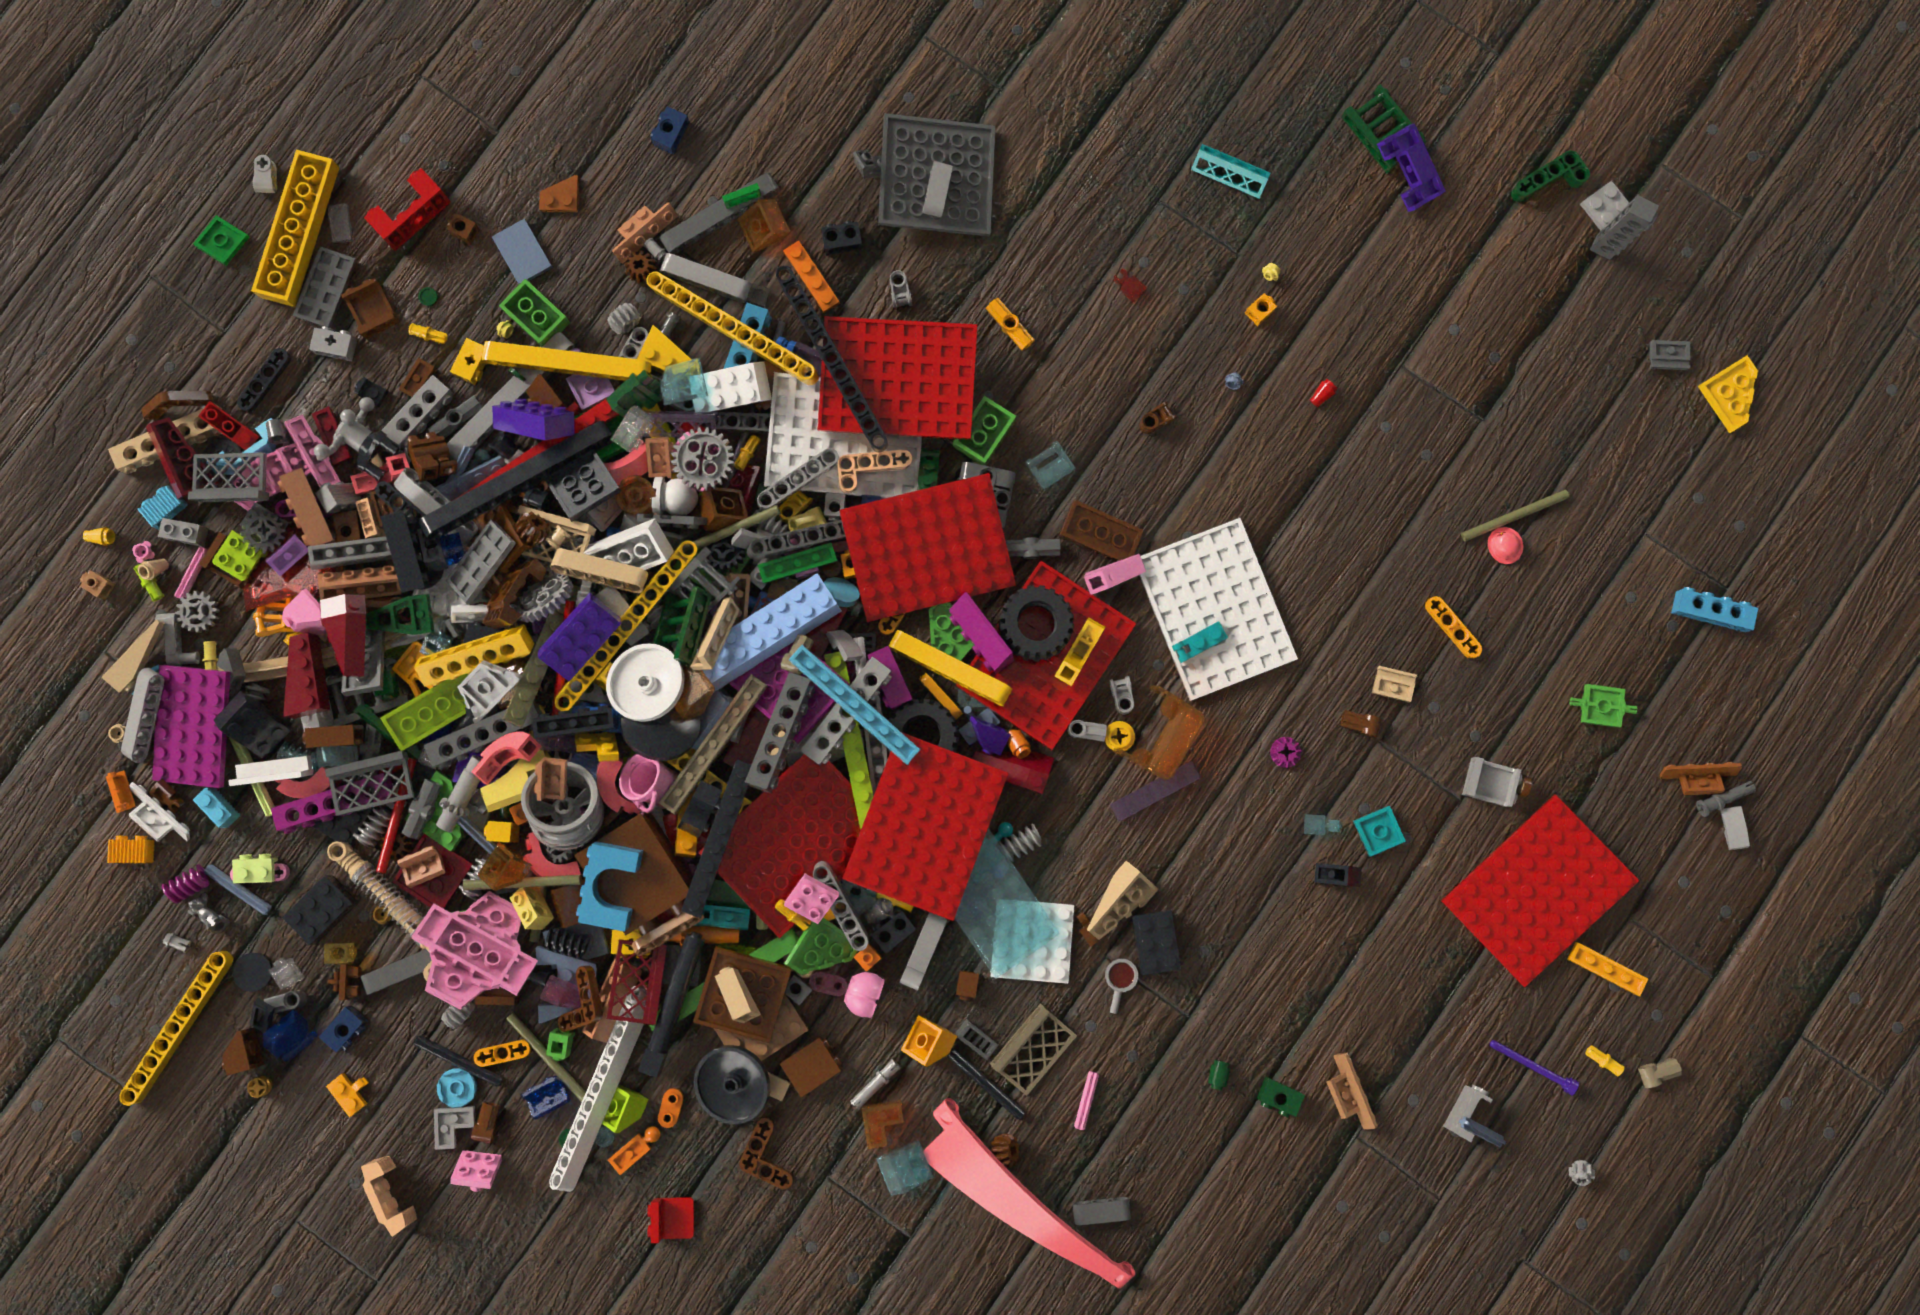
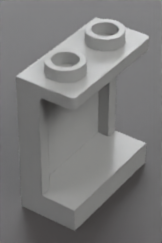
M1473 757L1470 761L1462 795L1504 807H1512L1518 798L1516 790L1522 781L1521 769H1513L1485 761L1483 758Z
M1465 1085L1443 1127L1471 1142L1475 1135L1461 1128L1459 1120L1463 1119L1464 1116L1470 1118L1480 1099L1492 1103L1493 1099L1488 1097L1489 1092L1475 1085H1472V1087Z

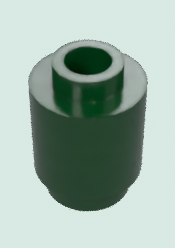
M1214 1060V1064H1211L1208 1078L1211 1088L1223 1090V1087L1227 1088L1231 1070L1229 1068L1230 1063Z

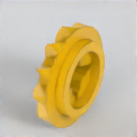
M1116 721L1106 728L1105 743L1113 751L1123 752L1133 745L1135 733L1128 723ZM1118 728L1121 734L1128 735L1122 738L1121 745L1118 739L1111 738L1117 735Z

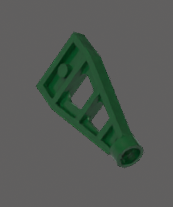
M430 594L407 596L366 613V629L411 635L435 632ZM410 608L412 622L410 625L399 623L397 612L400 609ZM390 612L392 624L381 625L379 615Z

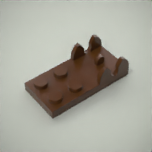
M1073 500L1059 538L1071 540L1079 547H1087L1116 561H1120L1134 556L1144 530L1080 501Z
M502 503L472 521L478 526V533L480 534L491 519L497 522L515 541V546L498 567L501 572L511 573L515 569V566L512 564L526 549H533L536 544L532 545L531 542L526 543L525 539H520L521 535L516 533V523L506 505Z

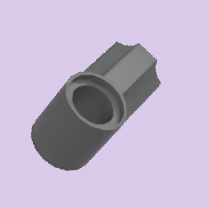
M271 419L266 422L268 441L270 443L282 444L284 446L294 444L282 420Z
M298 990L266 998L264 1002L275 1007L274 1014L305 1006L308 998L304 991ZM294 995L297 996V1003H296V1004H294V1002H293V996H294Z

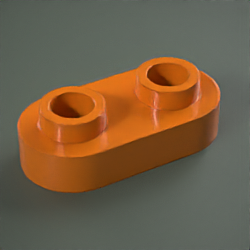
M670 1088L663 1096L658 1122L664 1128H671L678 1122L684 1100L683 1092L678 1088ZM671 1095L676 1097L675 1102L670 1101ZM665 1115H670L671 1121H666Z

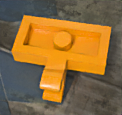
M342 1073L326 1086L349 1117L367 1105V1102L358 1092L369 1083L365 1077L358 1079L352 1084L346 1074Z

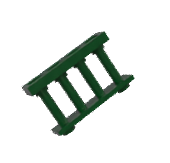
M1379 84L1373 93L1375 95L1373 99L1358 110H1354L1352 106L1345 109L1342 119L1386 174H1388L1395 168L1397 158L1395 156L1384 161L1377 143L1412 123L1391 98L1390 92ZM1381 102L1387 111L1370 124H1365L1361 116ZM1390 117H1393L1398 126L1382 138H1377L1373 134V130ZM1418 131L1425 145L1427 142L1425 136L1421 131Z
M698 586L692 588L690 598L681 599L671 592H667L653 644L665 647L670 651L672 642H678L676 650L672 651L674 654L673 659L687 667L691 666L698 649L712 595ZM687 606L686 614L679 616L681 608ZM679 624H683L681 632L678 634H674L676 626Z

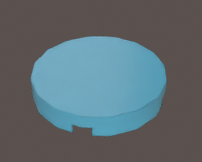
M832 577L824 581L825 586L838 606L851 607L858 601L859 590L848 580Z
M460 1068L446 1071L437 1084L439 1099L451 1108L463 1107L469 1104L477 1092L475 1076Z

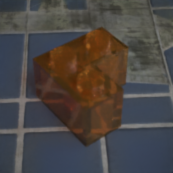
M902 1100L862 1107L868 1149L888 1146L886 1126L904 1123Z

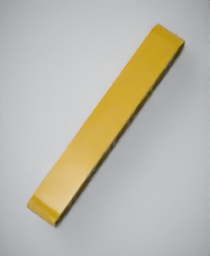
M900 630L896 631L888 645L892 651L1000 706H1004L1012 691V688L1007 684Z

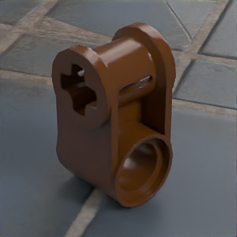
M1166 401L1146 413L1139 423V428L1143 433L1150 434L1162 426L1168 425L1177 416L1172 414ZM1145 420H1150V421H1152V422H1153V426H1152V427L1146 426L1144 421H1145Z

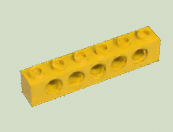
M523 624L421 657L416 662L414 669L424 687L428 685L435 686L447 679L454 680L466 673L469 675L483 660L497 664L501 662L507 663L516 657H526L531 653L534 642Z

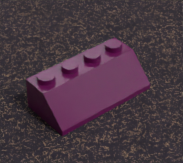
M965 592L949 610L951 615L949 619L955 627L959 625L962 629L960 633L966 642L970 640L974 645L972 650L978 657L980 655L985 660L983 664L989 672L993 670L995 674H998L1014 662L1013 652L968 593Z

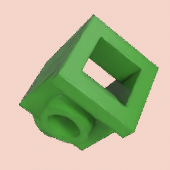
M559 1028L551 1031L546 1055L558 1061L569 1057L575 1032H562Z

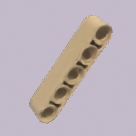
M562 548L557 549L550 565L551 570L558 574L633 593H641L648 577V572L642 568Z

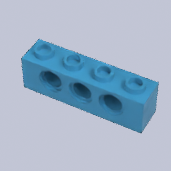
M747 303L740 322L749 327L754 323L758 324L759 327L755 331L766 336L764 331L766 327L770 326L772 317L768 309ZM751 334L746 335L744 340L749 339ZM733 340L723 369L740 366L737 362L741 358L747 360L745 364L757 362L759 355Z
M1689 587L1676 591L1672 614L1742 632L1754 630L1758 608L1753 607L1751 603L1743 601L1740 603L1733 602L1732 598L1714 597V594L1709 592L1698 593L1695 592L1696 589ZM1694 600L1698 601L1699 608L1694 606ZM1713 604L1718 609L1717 613H1715L1712 609ZM1732 609L1736 612V618L1731 614Z

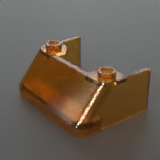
M1151 685L1149 689L1164 698L1160 710L1169 719L1151 752L1144 748L1136 749L1132 755L1116 748L1112 752L1135 766L1161 779L1168 780L1176 773L1203 726L1205 719L1201 711L1161 686Z

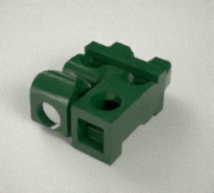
M645 369L638 376L632 373L629 376L630 379H627L606 399L614 412L636 425L638 421L634 416V409L638 412L644 407L652 409L656 403L662 400L659 394L665 389L664 384L659 379H655L649 384L654 378Z

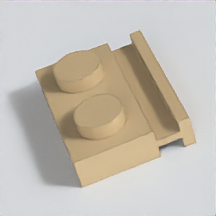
M1378 666L1372 694L1411 702L1417 675Z

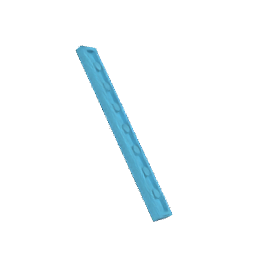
M801 645L789 658V661L906 765L921 750L806 647Z

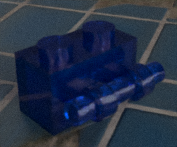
M293 1009L263 1034V1047L276 1058L281 1056L287 1062L289 1059L299 1055V1051L305 1046H310L318 1035L315 1031L309 1033L307 1020Z

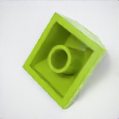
M618 1084L602 1124L614 1133H620L642 1117L649 1099L636 1091Z

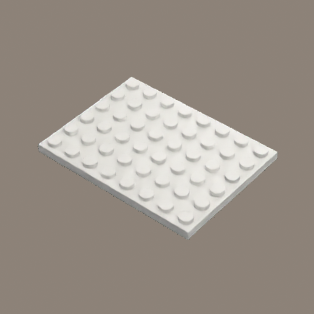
M774 372L764 487H770L827 448L835 449L839 458L847 454L876 452L872 449L864 434L821 432L817 430L821 377H819L816 384L807 385L790 374ZM885 435L888 441V447L885 451L907 450L912 455L911 464L904 470L856 474L857 486L852 493L847 494L840 490L837 464L800 490L881 499L917 491L922 437ZM877 438L874 441V445L878 447L884 443L882 438ZM832 454L824 456V459L829 463L835 460ZM892 456V465H894L895 461L899 460L902 461V464H905L907 459H904V456H901L900 459L894 460V456ZM886 457L879 458V463L886 466L889 464V460ZM861 459L860 465L862 467H869L870 462L867 459ZM844 460L841 462V466L844 469H849L851 463ZM815 464L808 467L811 473L819 471L818 466ZM795 475L792 478L796 484L803 482V478L800 475ZM846 479L843 481V486L851 488L853 487V482ZM785 486L778 487L782 489H787Z
M1240 518L1141 556L1146 572L1140 574V578L1190 701L1298 659ZM1219 621L1228 638L1180 663L1177 651L1174 652L1172 646ZM1187 645L1183 647L1186 654L1191 652Z

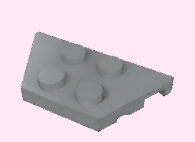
M484 660L479 663L458 686L460 694L464 697L467 709H471L475 717L473 722L481 721L523 676Z

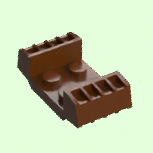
M537 558L518 564L513 572L504 576L486 605L488 611L483 624L498 629L513 625L520 618L521 614L509 605L514 603L517 598V591L523 586L526 587L542 582L547 569Z

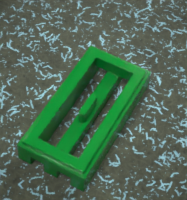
M758 183L726 194L722 198L726 209H729L762 195Z

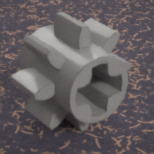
M1578 1160L1572 1163V1167H1569V1176L1572 1177V1181L1577 1185L1586 1186L1591 1183V1179H1595V1170L1592 1169V1165H1589L1588 1162Z

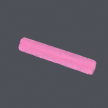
M201 546L198 548L175 592V597L179 599L181 597L187 598L186 593L190 592L202 568L199 564L208 549Z
M1092 1071L1088 1073L1074 1125L1076 1129L1084 1130L1086 1127L1099 1078L1098 1073Z

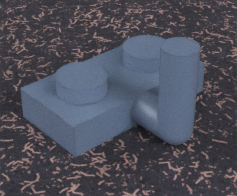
M970 706L964 708V714L969 720L971 716H974L996 726L1000 723L989 708L977 716L973 713ZM971 721L958 730L969 746L977 741Z

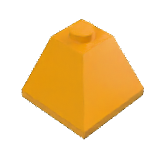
M918 1015L901 1051L928 1067L950 1053L957 1035Z

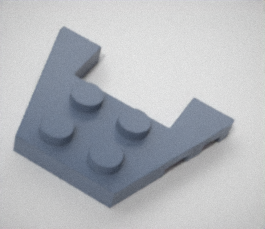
M542 946L536 947V960H538L536 965L557 964L559 1003L538 1005L539 1023H543L582 1007L576 981V970L580 966H592L598 986L597 962L584 958L577 959L576 956L569 957V955H562L561 952L548 951ZM588 990L589 999L591 997L590 990Z

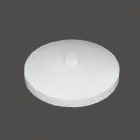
M656 644L637 645L622 653L613 663L606 683L607 695L615 710L624 717L639 722L652 721L668 713L678 702L684 688V671L681 663L673 659L674 654L665 647Z

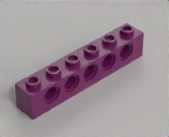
M386 773L375 775L372 778L381 783ZM389 776L384 786L392 790L393 785ZM367 778L353 783L362 787ZM370 780L365 790L368 792L372 787L376 790L379 785ZM346 785L337 787V789L342 792ZM351 785L346 795L349 797L353 793L357 795L359 789ZM381 788L376 797L380 800H386L390 792ZM331 789L271 808L276 831L288 834L295 832L296 828L303 826V828L314 826L315 822L322 820V822L333 820V816L336 813L335 808H331V802L333 801ZM363 792L357 802L366 805L371 797ZM345 797L340 802L341 810L348 809L351 804L350 800ZM315 805H317L318 812L317 814L313 815L312 809ZM298 811L299 818L295 821L293 816L294 813Z

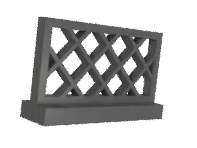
M267 453L194 454L192 492H188V499L197 502L269 501V493L265 492ZM238 458H241L244 464L237 469L233 463ZM255 458H260V465L255 469L250 463ZM201 459H206L209 463L204 470L200 468ZM220 459H224L226 465L220 470L215 464ZM231 467L235 473L228 479L224 473ZM249 467L252 473L246 479L241 473ZM214 468L217 474L211 480L207 473ZM239 476L243 483L236 488L232 483ZM255 476L259 478V487H253L250 484ZM204 477L209 483L203 489H199L200 481ZM222 477L226 483L221 488H218L215 483Z
M399 751L325 769L326 777L329 778L336 816L414 798L407 762L409 760L408 753ZM403 765L404 772L400 778L392 774L396 766ZM378 770L386 773L381 783L372 778ZM362 774L367 779L363 786L359 787L353 782L358 775ZM389 776L398 780L392 790L384 786ZM343 779L348 784L341 792L336 788L335 781ZM370 780L379 785L373 795L365 790ZM401 783L407 786V795L400 796L395 792ZM351 785L359 789L354 799L346 795ZM381 788L390 792L386 800H380L376 797ZM363 792L371 797L366 805L357 802ZM343 797L351 801L350 806L345 810L340 808V802Z

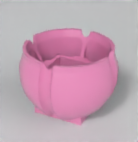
M870 972L852 975L844 997V1002L849 1010L859 1017L872 1018L877 1006L875 1002L879 1000L884 979Z

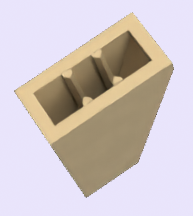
M726 967L720 970V974L716 975L715 978L733 1021L745 1023L761 1015L738 969Z

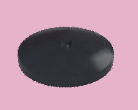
M683 693L676 705L658 719L639 722L621 715L620 721L621 732L628 746L640 756L655 761L673 760L686 754L694 746L701 725L700 715L695 704Z
M725 1045L713 1049L699 1062L694 1074V1090L700 1105L711 1117L727 1124H742L755 1118L766 1106L770 1096V1079L764 1064L754 1053L740 1046Z

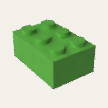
M526 279L499 305L541 347L556 333L562 332L570 324L567 317Z
M984 396L972 413L971 440L955 439L953 448L976 463L986 466L1016 422V415Z

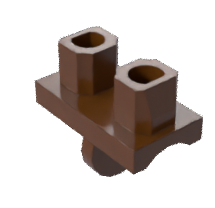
M352 963L340 964V972H334V979H328V984H334L333 991H339V1000H347L361 995L360 985H351L352 978H361V967L352 966Z

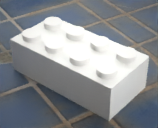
M754 362L688 377L695 414L709 413L772 400L764 362Z
M654 518L591 543L583 554L646 570L667 562L674 550Z

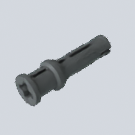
M1748 781L1720 795L1712 794L1711 798L1697 801V809L1703 817H1707L1709 813L1715 810H1723L1726 804L1755 793L1756 787L1752 784V781Z

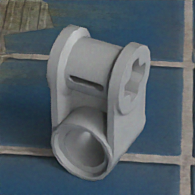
M259 155L254 160L253 188L256 193H276L277 166L266 155Z
M896 270L890 275L893 307L897 309L899 306H912L906 275L904 272ZM895 278L903 279V283L900 285L895 284L893 281Z
M1129 676L1121 680H1109L1116 710L1122 715L1129 714L1134 707ZM1123 700L1128 701L1130 708L1127 710L1122 709L1120 702Z

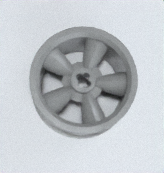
M567 762L566 798L564 800H556L551 805L543 801H537V794L534 793V788L538 775H535V772L531 774L522 790L521 805L536 838L544 845L558 850L575 849L591 841L601 829L605 813L604 805L593 776L582 766ZM568 786L583 789L575 799L568 797ZM589 805L585 813L580 815V807ZM551 815L554 821L548 825L536 817Z

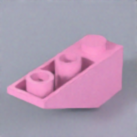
M1140 554L1087 572L1084 579L1092 595L1146 572Z

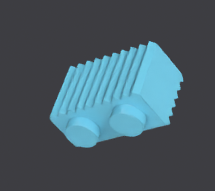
M167 485L159 488L153 498L143 501L138 511L153 528L159 530L162 518L172 519L187 507L188 504L183 498L177 499L173 488Z
M204 788L193 801L218 828H228L240 817V813L235 811V808H232L230 802H227L225 797H222V794H219L220 791H217L216 788Z

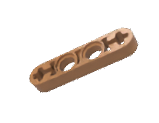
M686 913L679 914L632 943L635 954L644 955L702 921L704 915L702 914V917L698 918Z

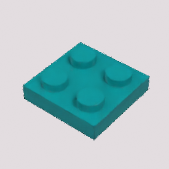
M1386 806L1353 821L1369 857L1406 842L1390 806Z

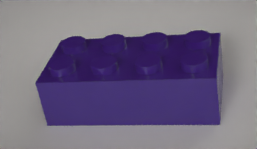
M515 399V402L501 401L500 405L492 406L493 429L541 440L575 435L574 412L567 411L565 407L553 408L551 404L540 405V402H527V399Z
M589 593L538 649V658L566 680L570 681L621 625L620 616Z

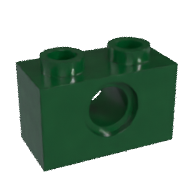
M1265 1077L1257 1099L1261 1101L1260 1105L1268 1109H1272L1273 1106L1279 1109V1114L1289 1118L1290 1115L1297 1116L1305 1094L1269 1077ZM1283 1093L1285 1096L1284 1101L1276 1103V1096Z

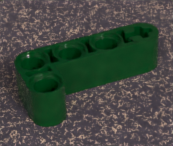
M1569 150L1520 180L1512 189L1511 197L1516 202H1523L1561 177H1564L1572 188H1580L1589 179L1590 171L1579 154ZM1565 159L1569 160L1571 164H1568ZM1550 169H1553L1556 174L1551 173ZM1576 174L1580 175L1582 180L1578 179ZM1534 179H1538L1541 184L1536 183Z

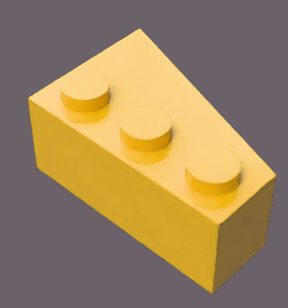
M652 325L637 359L649 361L652 363L651 369L689 385L688 377L698 375L700 371L698 365Z

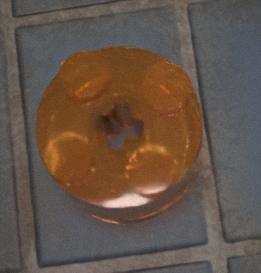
M634 475L624 478L619 485L622 492L615 495L619 507L625 513L633 515L650 514L652 512V497H656L655 488H653L648 480L640 476ZM638 493L640 496L638 497L637 500H635V499H634V498L636 497L635 494Z

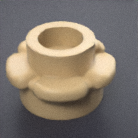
M121 724L112 726L108 732L110 739L115 743L123 742L126 726Z

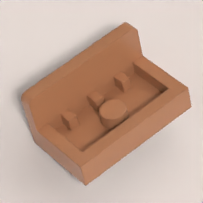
M669 437L646 438L649 478L665 476L672 478L673 468L675 467L671 463L670 456L674 452L673 442H669Z
M544 757L535 767V775H538L534 788V793L537 794V801H542L544 798L564 800L566 798L567 760Z
M434 846L425 847L421 851L406 855L397 861L403 870L406 886L409 888L446 873L441 853Z

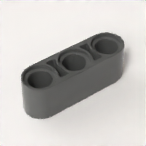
M1128 1197L1080 1201L1072 1204L1075 1225L1131 1219L1130 1200Z

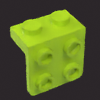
M232 530L212 562L237 579L246 581L260 558L264 557L267 559L272 552L266 550V554H263L262 550L259 549L255 553L254 547L248 549L249 543L242 542L244 537L240 535L241 533Z

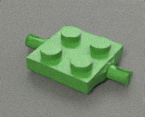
M1585 684L1582 699L1571 697L1570 701L1573 702H1569L1570 705L1581 707V723L1620 728L1622 727V718L1625 713H1637V706L1626 705L1624 699L1625 689Z

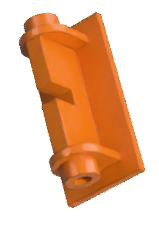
M125 770L118 773H108L106 780L116 812L120 813L136 807Z

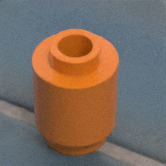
M1016 729L1009 731L1010 737L1007 745L1013 755L1017 756L1018 759L1028 756L1031 752L1030 744L1023 732Z

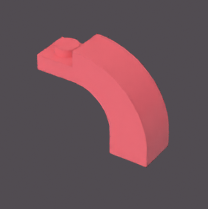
M645 442L636 445L622 459L603 463L618 486L631 482L648 472Z
M402 453L386 458V464L379 467L386 471L380 481H377V479L366 472L350 476L356 496L375 491L376 485L381 481L390 482L394 485V482L404 468H410L406 454Z
M509 733L494 741L480 754L483 758L473 769L472 773L484 784L489 785L507 763L519 758L530 762L542 746L528 733Z
M619 757V761L599 762L596 777L598 791L603 801L617 813L622 806L623 810L627 813L639 815L641 810H638L632 800L627 799L615 784V778L623 765V759Z
M321 767L310 779L299 782L294 778L274 780L279 783L276 789L284 795L299 799L330 790L329 778L326 777L325 769L328 768ZM342 780L335 781L336 787L342 782Z
M534 833L527 834V839H524L527 850H531V853L526 854L524 858L535 875L538 877L581 875L577 861L561 865L548 861L542 854L539 840Z

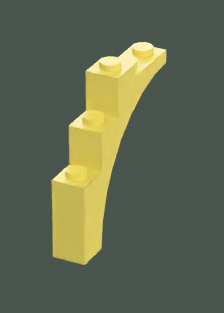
M539 705L542 714H545L544 708H546V705L544 707ZM567 736L535 739L542 747L530 762L520 758L508 773L495 782L480 788L488 813L521 801L523 787L527 779L535 772L536 764L544 757L550 758L548 752L558 749L560 746H565L564 739Z

